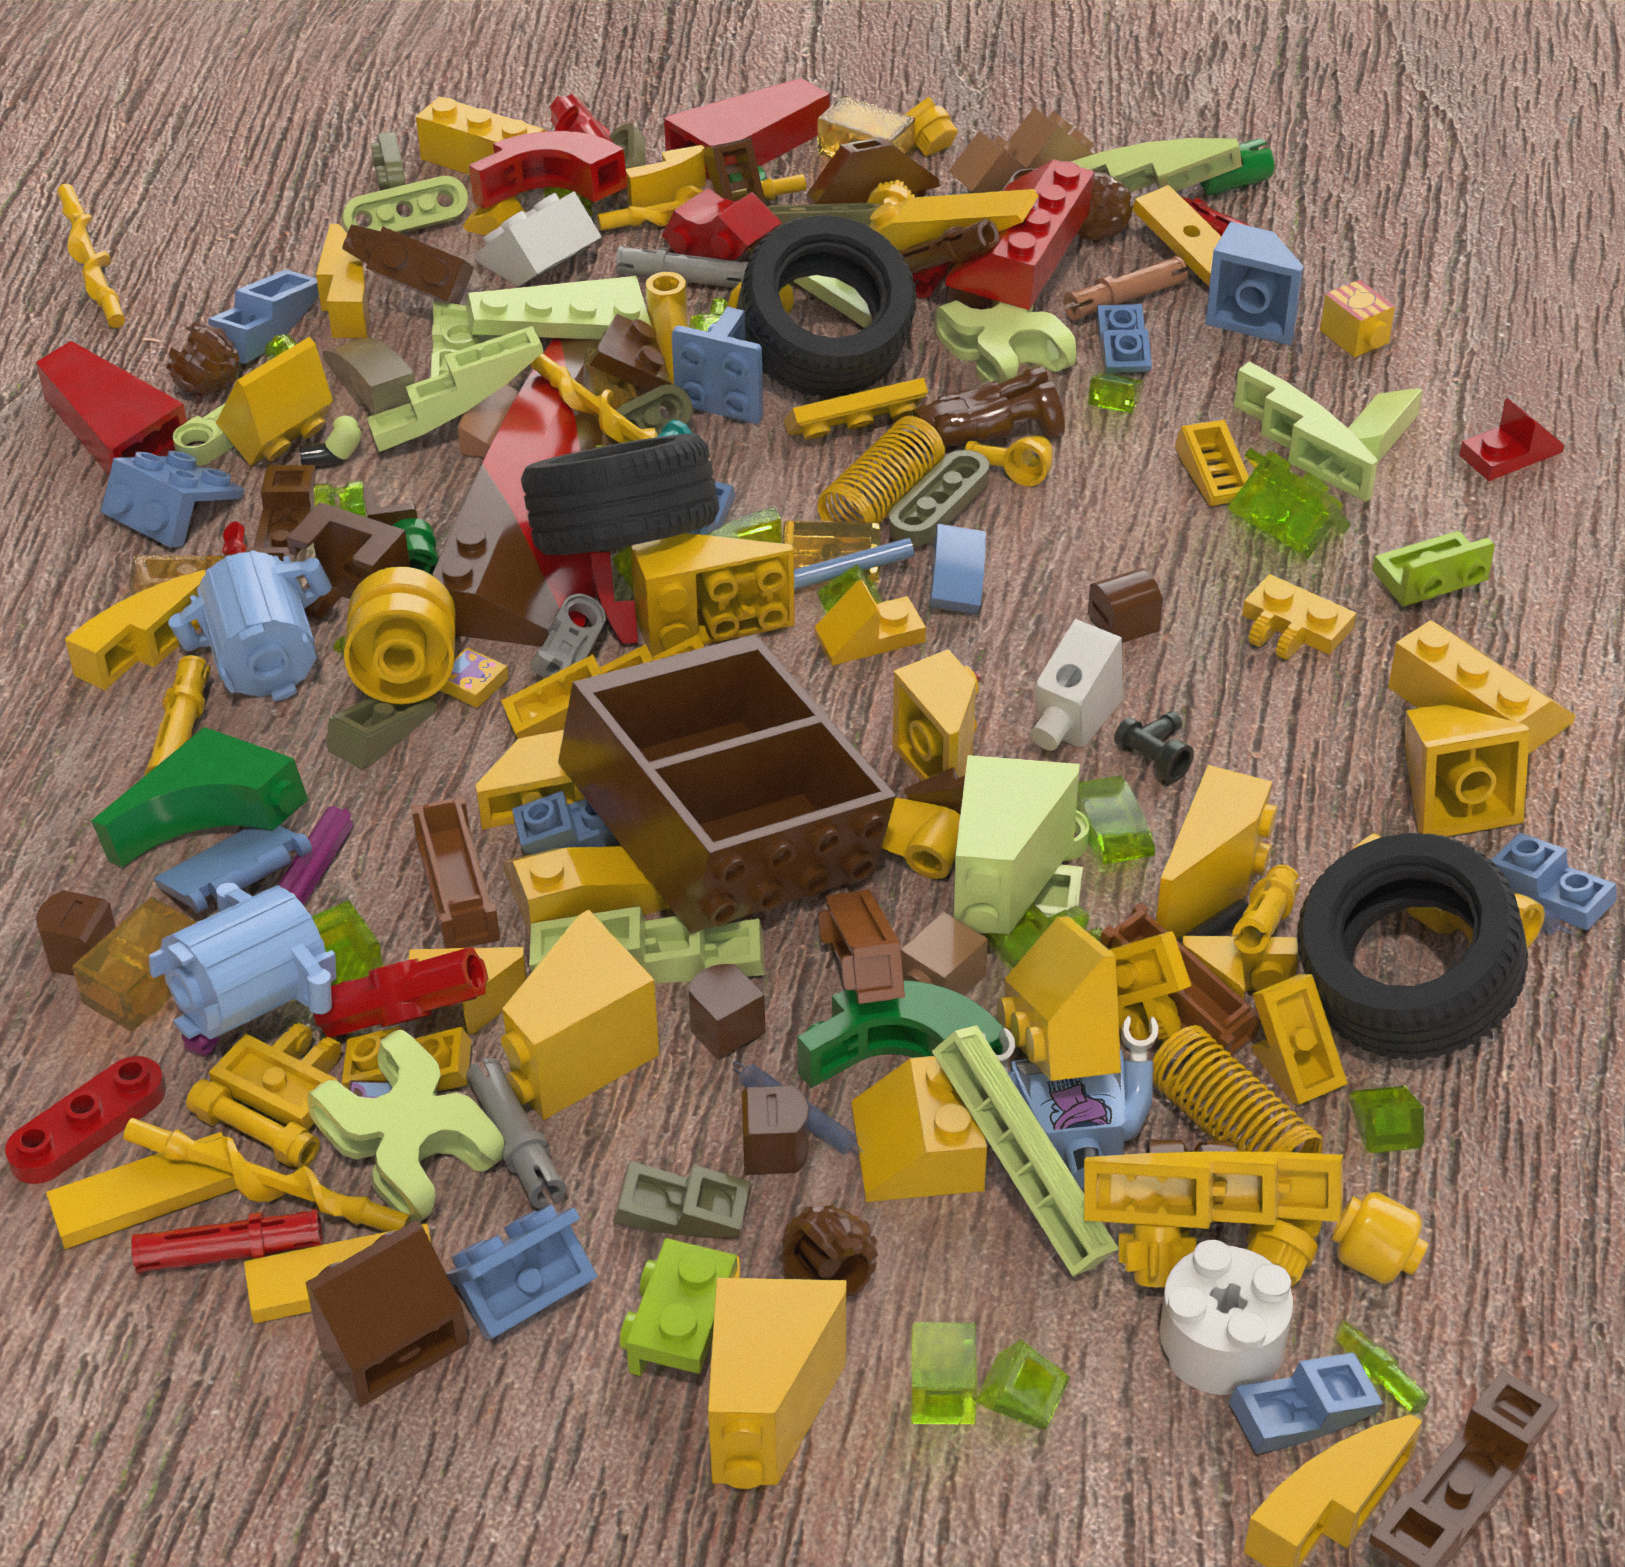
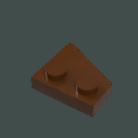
M616 314L606 328L603 337L598 342L596 350L589 358V365L649 392L662 385H671L672 382L654 329L642 320L635 319L632 321Z

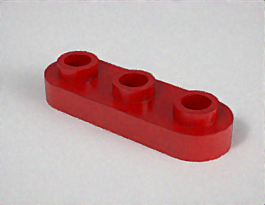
M131 1056L123 1058L17 1129L9 1137L5 1146V1155L13 1176L19 1181L28 1184H40L51 1181L125 1130L131 1118L139 1120L151 1112L162 1102L166 1092L160 1066L148 1057Z

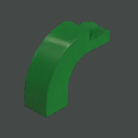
M904 980V998L863 1004L858 1003L854 990H844L832 996V1018L813 1024L804 1033L797 1036L798 1074L810 1088H813L858 1062L874 1056L891 1054L912 1058L934 1056L932 1050L954 1031L975 1025L979 1027L982 1034H985L986 1040L994 1053L1002 1055L1003 1047L999 1039V1031L1004 1027L973 1000L960 993L934 984Z

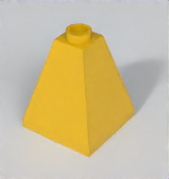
M1448 704L1406 710L1404 748L1418 833L1447 837L1524 823L1530 729L1525 724Z

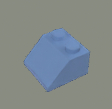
M1235 222L1229 223L1213 250L1205 324L1291 346L1294 341L1304 266L1274 232Z

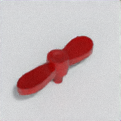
M234 521L225 528L223 532L225 544L222 548V553L225 556L246 551L248 546L243 543L244 525Z

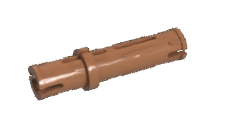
M1174 256L1168 260L1116 278L1111 276L1099 278L1092 286L1066 293L1063 298L1064 305L1073 302L1079 305L1067 308L1065 312L1072 320H1078L1083 316L1097 312L1098 305H1121L1123 302L1176 284H1183L1187 280L1188 271L1178 274L1172 271L1184 268L1186 264L1182 258Z

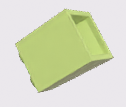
M967 756L955 857V919L978 933H1011L1073 848L1080 764Z

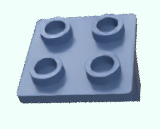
M727 307L719 320L709 326L707 332L677 325L672 331L674 385L687 393L692 402L693 409L750 423H760L763 418L762 347L757 343L745 340V310Z
M552 1204L539 1211L534 1210L504 1227L508 1236L507 1239L502 1241L499 1235H496L486 1241L481 1240L451 1257L456 1268L446 1274L451 1285H457L485 1340L498 1336L598 1277L570 1224L580 1219L575 1207L556 1213Z

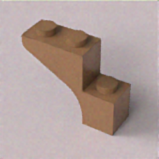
M1034 107L1008 141L999 134L993 141L979 130L948 172L973 193L1002 191L1015 172L1029 168L1037 169L1053 159L1061 162H1071L1093 155L1090 150L1094 143L1077 129H1074L1069 135L1068 132L1073 126L1054 111L1047 117Z

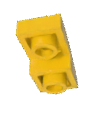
M703 145L662 152V162L626 169L628 206L647 207L673 202L678 190L682 187L695 186L699 189L706 185V171L702 151L704 149Z
M400 1026L347 1039L341 1083L345 1088L349 1089L350 1080L388 1081L378 1065L377 1058L380 1041L393 1031L402 1030ZM462 1026L414 1038L439 1064L441 1076L436 1091L468 1085L466 1073L469 1069L472 1040Z

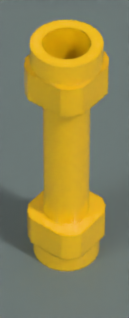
M201 1079L193 1085L188 1093L186 1108L196 1114L198 1119L212 1126L222 1121L272 1147L275 1159L289 1167L295 1166L300 1168L302 1165L308 1167L318 1154L320 1140L318 1137L310 1134L309 1129L295 1122H290L284 1127L234 1101L230 1088L216 1081L210 1082L206 1079Z

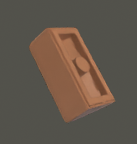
M505 385L463 414L458 426L461 455L485 458L519 391Z

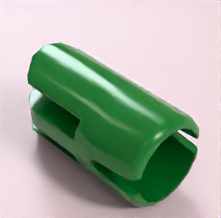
M1258 138L1240 143L1242 167L1200 182L1199 184L1204 189L1206 196L1270 179L1275 167L1271 148L1258 150L1259 147L1267 145V142Z

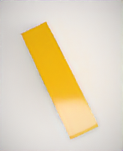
M697 634L652 657L645 644L601 667L592 654L501 700L518 739L561 731L565 727L572 683L574 681L704 648V645Z
M1206 1151L1086 1157L1084 1160V1221L1209 1229L1212 1221L1275 1225L1277 1218L1340 1222L1342 1217V1154Z

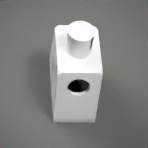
M1077 619L1073 621L1035 686L1037 721L1029 732L1035 744L1050 751L1055 750L1061 741L1076 747L1086 746L1123 700L1122 637Z

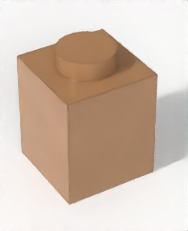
M942 912L901 949L903 980L934 984L965 996L986 977L988 939L946 912Z

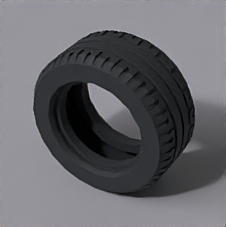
M829 215L797 218L792 222L784 223L783 226H778L773 232L768 233L759 242V246H756L750 256L737 302V309L745 310V340L757 343L762 347V371L768 374V377L778 381L782 386L788 387V389L811 396L819 395L820 397H838V395L854 394L859 392V390L873 386L878 380L885 377L901 354L916 310V287L913 282V276L909 266L904 262L905 259L896 247L891 245V242L883 235L865 224L848 218ZM814 275L836 278L853 287L867 303L873 321L871 325L855 335L838 338L815 335L797 325L783 308L779 292L797 278Z
M678 434L583 450L541 460L526 466L521 477L523 492L526 493L524 501L526 510L529 511L527 513L529 526L533 528L531 533L534 545L544 555L580 554L655 541L694 531L712 524L720 507L718 497L715 495L717 492L715 480L711 477L713 469L711 461L708 460L710 457L708 444L698 434Z
M1403 833L1377 838L1350 850L1344 856L1335 860L1333 864L1329 865L1325 873L1320 875L1316 883L1312 885L1309 895L1306 896L1303 902L1304 906L1300 910V919L1297 924L1298 932L1296 934L1298 953L1304 973L1313 975L1327 1021L1331 1027L1339 1032L1341 1037L1350 1040V1043L1356 1047H1361L1362 1050L1367 1052L1374 1051L1376 1055L1381 1057L1388 1056V1058L1392 1059L1402 1057L1403 1060H1423L1427 1057L1438 1058L1445 1054L1447 1056L1456 1050L1468 1048L1467 1046L1470 1044L1474 1045L1480 1040V1037L1487 1036L1492 1032L1491 1029L1497 1028L1502 1022L1501 1019L1506 1018L1511 1012L1510 1009L1517 1002V996L1523 990L1528 968V951L1515 894L1510 887L1508 879L1495 866V863L1491 859L1486 858L1485 854L1475 851L1472 846L1463 844L1462 841L1450 839L1443 835L1437 836L1436 834ZM1409 907H1437L1459 916L1473 929L1472 942L1461 961L1441 977L1418 985H1386L1364 976L1353 965L1354 950L1366 930L1384 916Z

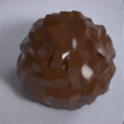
M1094 172L1089 214L1077 232L1082 239L1092 240L1097 243L1103 238L1118 235L1124 230L1132 217L1134 205L1130 202L1132 196L1130 191L1125 188L1124 183L1113 176H1109L1107 173Z
M196 322L186 327L185 329L191 332L187 339L189 342H186L181 352L171 347L169 351L170 357L166 363V368L170 371L169 375L172 377L173 383L185 392L206 396L211 392L216 393L226 389L229 384H234L240 370V357L234 343L226 336L224 329Z
M833 1205L806 1207L800 1215H795L790 1224H787L784 1229L782 1238L783 1251L778 1258L782 1263L781 1273L784 1279L846 1280V1298L847 1296L857 1295L869 1282L870 1275L875 1271L877 1264L875 1260L878 1256L875 1247L877 1240L872 1233L870 1224L860 1216H854L850 1212L838 1209Z

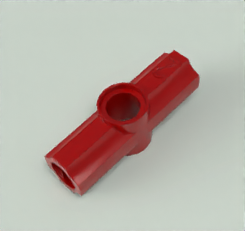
M575 95L557 96L549 106L552 115L550 121L554 125L555 131L586 133L614 143L610 138V130L597 121L585 104Z
M469 947L422 961L415 958L370 970L367 977L348 980L331 986L332 1008L324 1014L313 1013L316 1025L325 1032L326 1037L333 1038L380 1024L383 1028L432 1015L433 1009L477 999L479 996L486 995V982L489 978L485 962L478 956L474 947Z

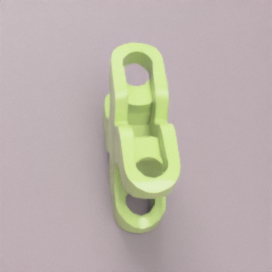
M955 300L936 307L935 328L937 337L958 359L965 361L978 360L976 362V376L983 383L997 381L998 384H1001L1016 377L1019 364H1039L1052 372H1058L1073 366L1076 362V342L1072 332L1055 315L1044 311L1032 312L1033 305L1030 310L993 300L992 308L981 310L970 308Z
M396 1030L380 1041L377 1058L380 1071L392 1087L389 1093L377 1098L358 1097L337 1080H328L308 1093L307 1102L312 1120L343 1156L355 1160L375 1156V1166L371 1178L376 1193L392 1209L409 1214L410 1223L415 1220L421 1223L432 1214L436 1195L434 1185L425 1174L420 1162L424 1158L436 1153L451 1154L474 1171L483 1172L503 1159L504 1140L495 1124L469 1096L457 1092L436 1096V1088L441 1076L439 1064L411 1035L403 1030Z

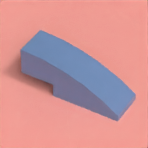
M283 270L235 290V307L208 318V325L224 329L226 336L230 338L234 343L235 349L238 351L239 363L246 364L277 344L298 323L319 295L317 279L290 270Z

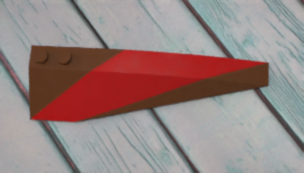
M553 338L543 354L559 366H565L569 370L571 377L595 396L602 394V370L592 367L588 363L600 339ZM534 369L511 405L479 468L432 574L446 587L454 601L456 612L455 636L542 647L549 635L547 633L549 627L569 596L585 594L595 600L598 598L592 577L590 553H600L602 550L570 555H544L533 543L531 533L533 528L529 526L527 516L529 511L526 510L524 496L526 493L523 492L521 477L525 467L532 463L583 451L584 449L596 448V445L602 446V430L599 424V415L581 412L569 407L562 400L559 388L551 386L550 381ZM575 611L568 613L574 624L587 628L589 619L584 614Z

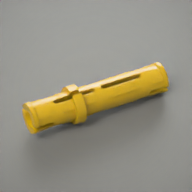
M184 656L178 662L173 685L167 689L162 700L164 715L144 776L191 738L194 722L204 711L205 699L203 692L211 673L210 665L204 666L206 660L199 656Z
M1281 864L1273 866L1267 872L1265 878H1262L1254 885L1250 893V903L1232 931V936L1238 935L1234 939V944L1240 951L1247 954L1262 952L1267 947L1270 937L1273 935L1280 920L1285 919L1291 913L1295 905V894H1297L1300 888V882H1295L1299 875L1292 867Z

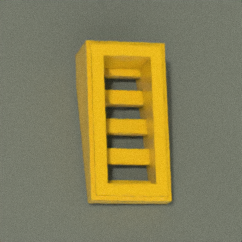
M1225 419L1180 427L1174 446L1180 460L1209 506L1255 498L1256 492ZM1206 450H1212V451H1213L1212 453H1205V454L1202 453V451H1206ZM1219 461L1221 463L1216 465H1207V463ZM1227 473L1228 475L1218 478L1212 477L1214 474ZM1232 484H1234L1235 488H1228L1222 490L1217 489V487Z

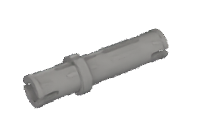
M620 245L616 255V263H619V265H616L615 270L617 274L623 273L646 277L660 272H674L684 277L686 282L735 288L743 280L748 262L669 253V249L664 247H658L657 251Z
M495 1058L482 1059L490 1075L489 1078L484 1077L478 1063L475 1062L468 1069L466 1080L473 1088L487 1116L503 1136L504 1148L502 1157L507 1168L511 1172L518 1174L533 1207L545 1208L549 1206L542 1191L543 1186L547 1187L556 1204L564 1197L567 1190L565 1182L559 1176L549 1158L550 1146L545 1136L541 1132L534 1130L511 1085L507 1081L503 1066L499 1060Z

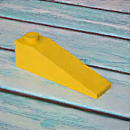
M1034 189L916 197L906 199L895 205L888 202L872 213L870 216L872 222L869 227L888 239L891 245L895 246L898 251L937 238L945 230L954 226L965 228L984 219H987L988 222L992 221L997 227L998 232L1023 222L1037 200L1038 194Z
M623 846L553 848L502 862L503 870L529 936H531V923L579 916L587 910H590L593 914L640 906L643 915L670 908Z

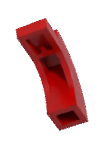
M543 131L510 137L493 144L494 154L469 165L474 204L482 209L491 207L521 192L536 188H564L575 191L590 201L596 202L627 187L624 149L604 138L580 132Z

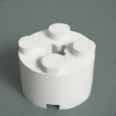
M1206 1240L1199 1243L1195 1247L1194 1252L1181 1259L1174 1266L1166 1281L1159 1329L1161 1347L1163 1346L1169 1358V1366L1175 1375L1188 1385L1215 1395H1231L1236 1386L1270 1381L1278 1372L1283 1362L1293 1311V1296L1290 1289L1291 1280L1286 1270L1272 1264L1269 1260L1255 1252L1239 1247L1227 1246L1218 1240Z

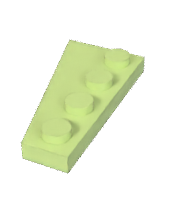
M637 276L468 293L466 305L471 332L476 335L503 336L533 326L538 337L597 340L603 337L606 328L616 314L632 321L635 319L642 320L651 326Z

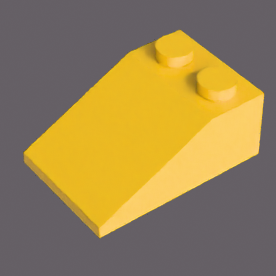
M1211 765L1207 766L1160 879L1156 922L1167 932L1173 930L1176 939L1233 902L1245 897L1255 874L1264 876L1272 850L1271 844L1263 843L1264 837L1270 838L1278 806L1269 804L1272 781Z

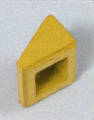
M512 196L486 209L478 206L464 222L463 227L468 232L486 236L501 227L500 224L521 211L526 212L517 198Z

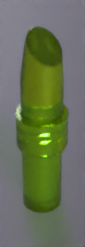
M1342 1320L1336 1331L1335 1339L1347 1353H1355L1367 1376L1375 1384H1381L1412 1414L1422 1411L1428 1404L1430 1395L1399 1367V1362L1385 1348L1377 1346L1363 1332L1347 1321Z

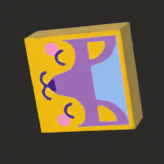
M467 647L454 659L452 673L440 691L478 708L509 679L508 668L506 665Z

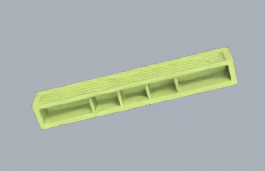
M975 1025L954 1031L932 1050V1053L1071 1275L1076 1276L1095 1268L1119 1248L1102 1222L1084 1221L1083 1191L979 1027Z

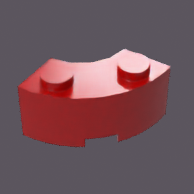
M707 188L674 210L662 237L678 254L733 261L756 246L768 233L773 232L775 228L780 226L782 222L753 192L739 201H731L720 197L713 190Z

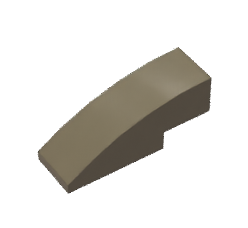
M362 338L322 351L323 359L358 406L366 404L375 415L411 403L405 386L415 383L414 372L395 351L380 340Z

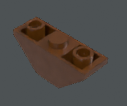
M877 137L840 145L806 196L808 204L867 203L871 192L878 187L879 183L895 182V180L903 181L904 186L908 187L907 190H911V194H914L915 198L927 195V189L937 188L940 185L939 179L883 137Z

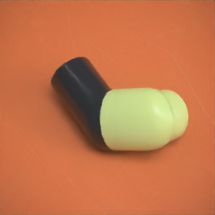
M347 415L340 416L334 420V429L324 443L299 445L301 465L326 467L345 463L360 444L362 432L358 428L357 420Z

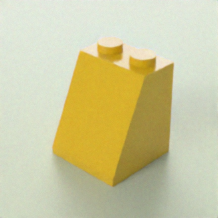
M590 910L581 913L502 1008L505 1035L501 1036V1043L509 1058L510 1072L506 1074V1079L520 1104L529 1103L543 1121L659 1056L654 979Z
M717 1278L708 1403L712 1484H728L739 1489H750L759 1485H778L846 1365V1280Z

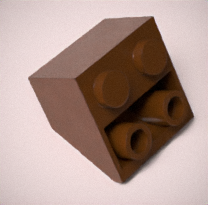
M418 1220L397 1231L385 1233L371 1246L342 1262H336L325 1267L316 1277L305 1282L321 1356L359 1408L469 1344L463 1307L423 1226Z

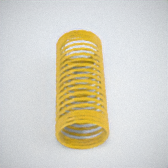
M905 416L895 422L859 459L855 460L830 486L820 493L817 499V510L826 528L836 537L848 542H858L865 539L887 517L891 508L945 457L943 441L935 428L925 420L915 416ZM907 425H911V426H913V427L918 428V429L921 430L924 434H922V433H921L920 431H918L917 429L912 428V427H909V426H907ZM901 429L913 431L925 440L933 454V464L930 453L923 442L913 434ZM898 434L910 436L912 439L918 442L920 446L923 448V450L926 452L928 464L926 462L924 454L921 452L918 446L914 444L912 441H910L908 438L900 436ZM899 439L906 441L908 444L915 448V450L921 456L923 464L920 463L919 458L916 456L913 450L906 446L904 443L900 442ZM903 448L910 452L914 459H912L908 454H906ZM890 454L895 457L897 462L891 458ZM885 459H887L888 461H890V463L892 464V466H890V465L886 462ZM880 463H882L884 466H886V468L888 469V471H886V470L882 467V465H881ZM900 465L903 466L908 473L904 472ZM876 468H878L883 473V475L893 483V486H891L887 482V480L881 474H879ZM895 469L899 471L903 477H900L898 473L895 471ZM889 472L897 478L898 482L893 479ZM872 473L875 474L885 486H887L888 490H886L881 485V483L874 478ZM867 477L873 481V483L883 492L884 495L878 492L875 486L869 482ZM862 482L868 485V487L878 496L879 499H876ZM859 488H861V489L865 492V494L868 495V496L872 499V501L874 502V504L871 503V502L866 498V496L861 493V491L859 490ZM831 493L835 507L840 515L850 524L864 530H856L849 527L838 517L831 503ZM836 493L838 494L840 503L842 504L846 512L850 514L854 519L864 523L865 525H860L858 523L853 522L849 517H847L844 514V512L838 505ZM841 495L845 496V499L847 500V502L849 503V505H850L859 515L863 516L864 519H861V518L857 517L851 510H849V508L847 507V505H846L845 502L843 501ZM826 497L831 513L842 526H840L829 513V510L826 505Z
M1193 1025L1182 1028L1171 1035L1154 1054L1152 1059L1154 1086L1161 1093H1164L1167 1099L1172 1100L1174 1105L1180 1108L1181 1112L1186 1113L1188 1118L1195 1122L1196 1126H1200L1204 1133H1208L1210 1139L1215 1141H1227V1139H1230V1141H1234L1235 1146L1238 1145L1236 1152H1252L1253 1147L1263 1140L1259 1148L1254 1152H1264L1270 1146L1271 1148L1268 1152H1293L1299 1144L1304 1142L1298 1153H1322L1323 1138L1321 1134H1318L1311 1125L1305 1124L1303 1118L1297 1117L1296 1112L1291 1111L1289 1105L1283 1104L1281 1098L1275 1097L1273 1091H1269L1266 1085L1261 1084L1259 1078L1253 1077L1251 1071H1247L1244 1065L1239 1064L1237 1058H1233L1230 1052L1224 1050L1222 1045H1218L1216 1039L1207 1034V1031L1203 1030L1202 1027ZM1196 1038H1200V1040L1190 1045L1176 1059V1061L1171 1066L1166 1079L1162 1080L1164 1071L1170 1060L1173 1058V1056L1184 1045H1186L1187 1043L1191 1042ZM1197 1048L1195 1053L1184 1064V1066L1177 1073L1173 1074L1179 1066V1064L1181 1063V1061L1192 1050ZM1220 1056L1219 1061L1212 1065L1215 1058ZM1227 1063L1226 1067L1219 1072L1222 1064ZM1234 1070L1233 1074L1226 1078L1229 1071ZM1241 1076L1240 1081L1233 1085L1236 1078ZM1248 1083L1247 1088L1240 1092L1242 1086ZM1193 1085L1191 1091L1185 1094L1187 1088ZM1255 1090L1254 1095L1247 1099L1249 1093ZM1200 1092L1198 1098L1192 1101L1194 1095ZM1207 1097H1209V1098L1207 1099L1206 1103H1205L1204 1105H1202L1201 1107H1199L1200 1104H1201V1101H1203V1100H1205ZM1262 1097L1261 1102L1254 1106L1256 1100ZM1217 1102L1213 1110L1207 1113L1209 1107L1213 1106ZM1270 1103L1268 1109L1261 1113L1263 1107ZM1224 1109L1220 1117L1214 1120L1216 1114ZM1277 1110L1275 1116L1268 1120L1270 1114ZM1231 1116L1227 1124L1222 1126L1223 1121ZM1284 1117L1283 1122L1275 1127L1278 1120ZM1239 1122L1235 1130L1229 1133L1231 1127ZM1289 1124H1292L1290 1129L1277 1140V1138L1284 1131L1285 1127ZM1247 1128L1242 1137L1237 1139L1238 1134ZM1255 1134L1250 1143L1244 1146L1246 1140Z

